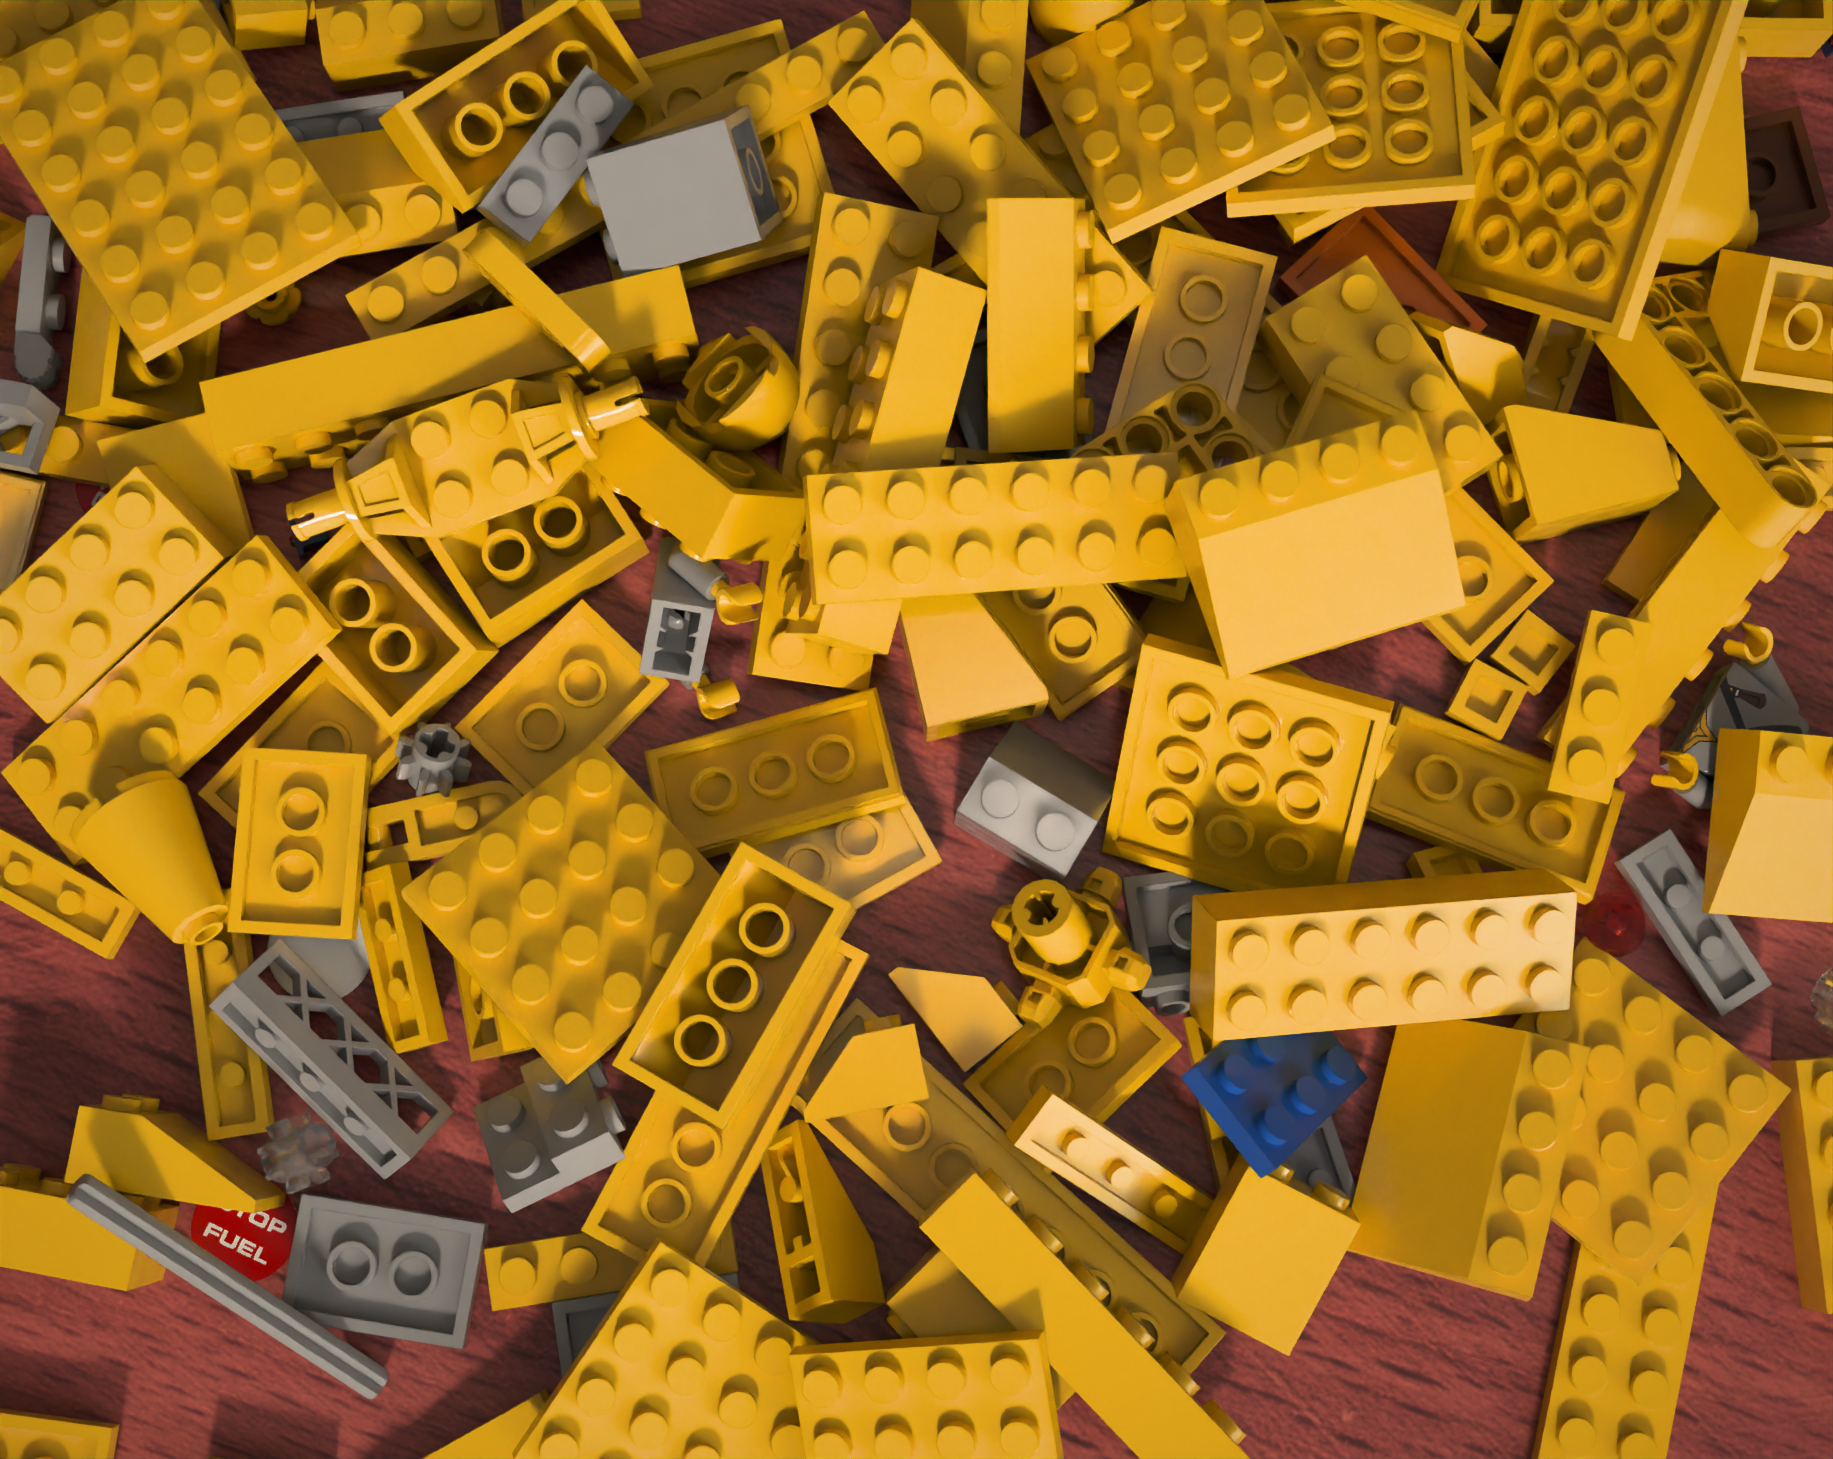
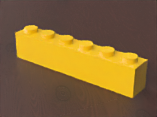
M1793 458L1816 489L1818 500L1808 514L1774 548H1761L1744 539L1715 502L1627 616V618L1653 623L1616 778L1629 767L1639 750L1632 744L1645 727L1648 726L1655 730L1672 711L1676 701L1670 695L1685 677L1689 681H1693L1707 666L1714 654L1707 647L1722 628L1727 632L1732 631L1747 614L1752 603L1745 598L1759 580L1768 583L1784 566L1790 554L1784 551L1783 548L1797 530L1806 534L1826 511L1828 505L1821 499L1832 485L1795 458ZM1567 696L1535 736L1553 750Z

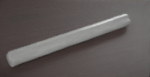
M84 1173L69 1190L66 1201L73 1208L367 1399L375 1398L387 1383L389 1372L386 1368L91 1174Z

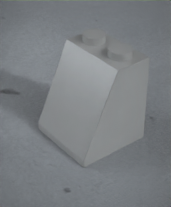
M748 104L599 151L585 159L588 170L584 171L586 191L593 205H600L608 228L603 231L605 249L610 261L614 265H620L623 278L761 241L783 222Z
M1015 721L988 757L956 810L954 825L1042 878L1060 883L1067 875L1113 794L1115 780Z

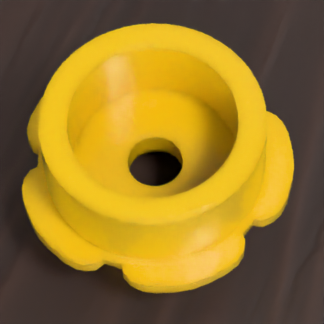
M294 282L277 291L275 300L268 301L264 298L246 308L245 311L251 318H259L263 324L268 326L287 323L298 312L302 299L301 291L295 287Z

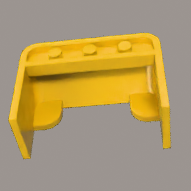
M1738 33L1654 277L1716 268L1721 248L1746 252L1747 247L1754 246L1757 240L1758 216L1755 210H1750L1741 83V73L1745 68L1747 60V43L1743 36H1738Z

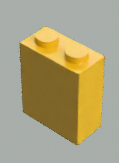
M1239 1153L1171 1278V1282L1177 1299L1289 1356L1361 1223L1352 1208L1348 1206L1351 1198L1334 1186L1317 1180L1313 1188L1292 1177L1296 1170L1285 1161L1277 1169L1260 1178L1242 1154Z

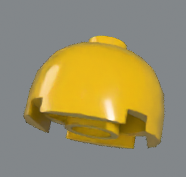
M755 326L744 327L751 335H746L736 340L730 333H727L706 348L688 369L682 381V384L689 390L685 399V406L677 399L676 410L681 421L697 436L711 442L722 450L732 452L750 451L779 438L788 429V423L791 421L798 404L800 382L791 358L767 331Z

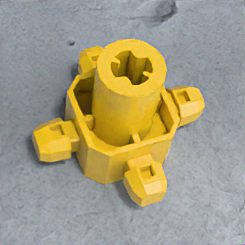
M1098 866L1090 871L1078 888L1082 894L1068 890L1054 880L1042 879L1033 881L1020 890L1013 904L1002 905L995 913L991 926L1002 940L1009 943L1008 947L1013 964L1031 985L1025 987L1018 1003V1016L1027 1024L1039 1029L1047 1027L1062 1008L1059 1000L1086 1009L1104 1002L1112 986L1128 991H1139L1145 987L1152 968L1142 955L1132 951L1127 931L1112 910L1115 908L1122 892V880L1118 874L1109 869Z

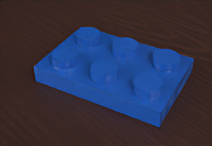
M1331 1031L1222 1040L1181 1076L1182 1080L1260 1178L1277 1169L1368 1079L1351 1054L1341 1045Z

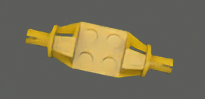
M569 375L559 378L558 383L504 379L393 420L351 459L344 457L334 462L333 477L336 488L297 502L288 503L286 505L288 520L300 519L314 513V518L291 526L294 534L300 541L308 540L314 535L347 523L352 525L357 535L365 542L376 540L380 534L426 538L443 537L556 496L587 460L593 461L600 458L599 431L639 416L649 415V405L646 398H639L623 405L620 404L622 400L644 392L636 376L586 396L579 390L577 384ZM576 440L577 444L550 460L548 459V454ZM398 509L405 510V512L378 517L379 513Z

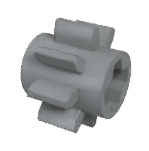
M419 721L414 739L400 736L395 755L401 760H399L397 768V780L407 779L409 784L416 790V796L419 797L423 794L429 795L438 792L445 798L449 797L453 779L459 782H467L472 763L466 758L471 741L469 739L460 740L458 734L451 728V723L426 725L424 722Z

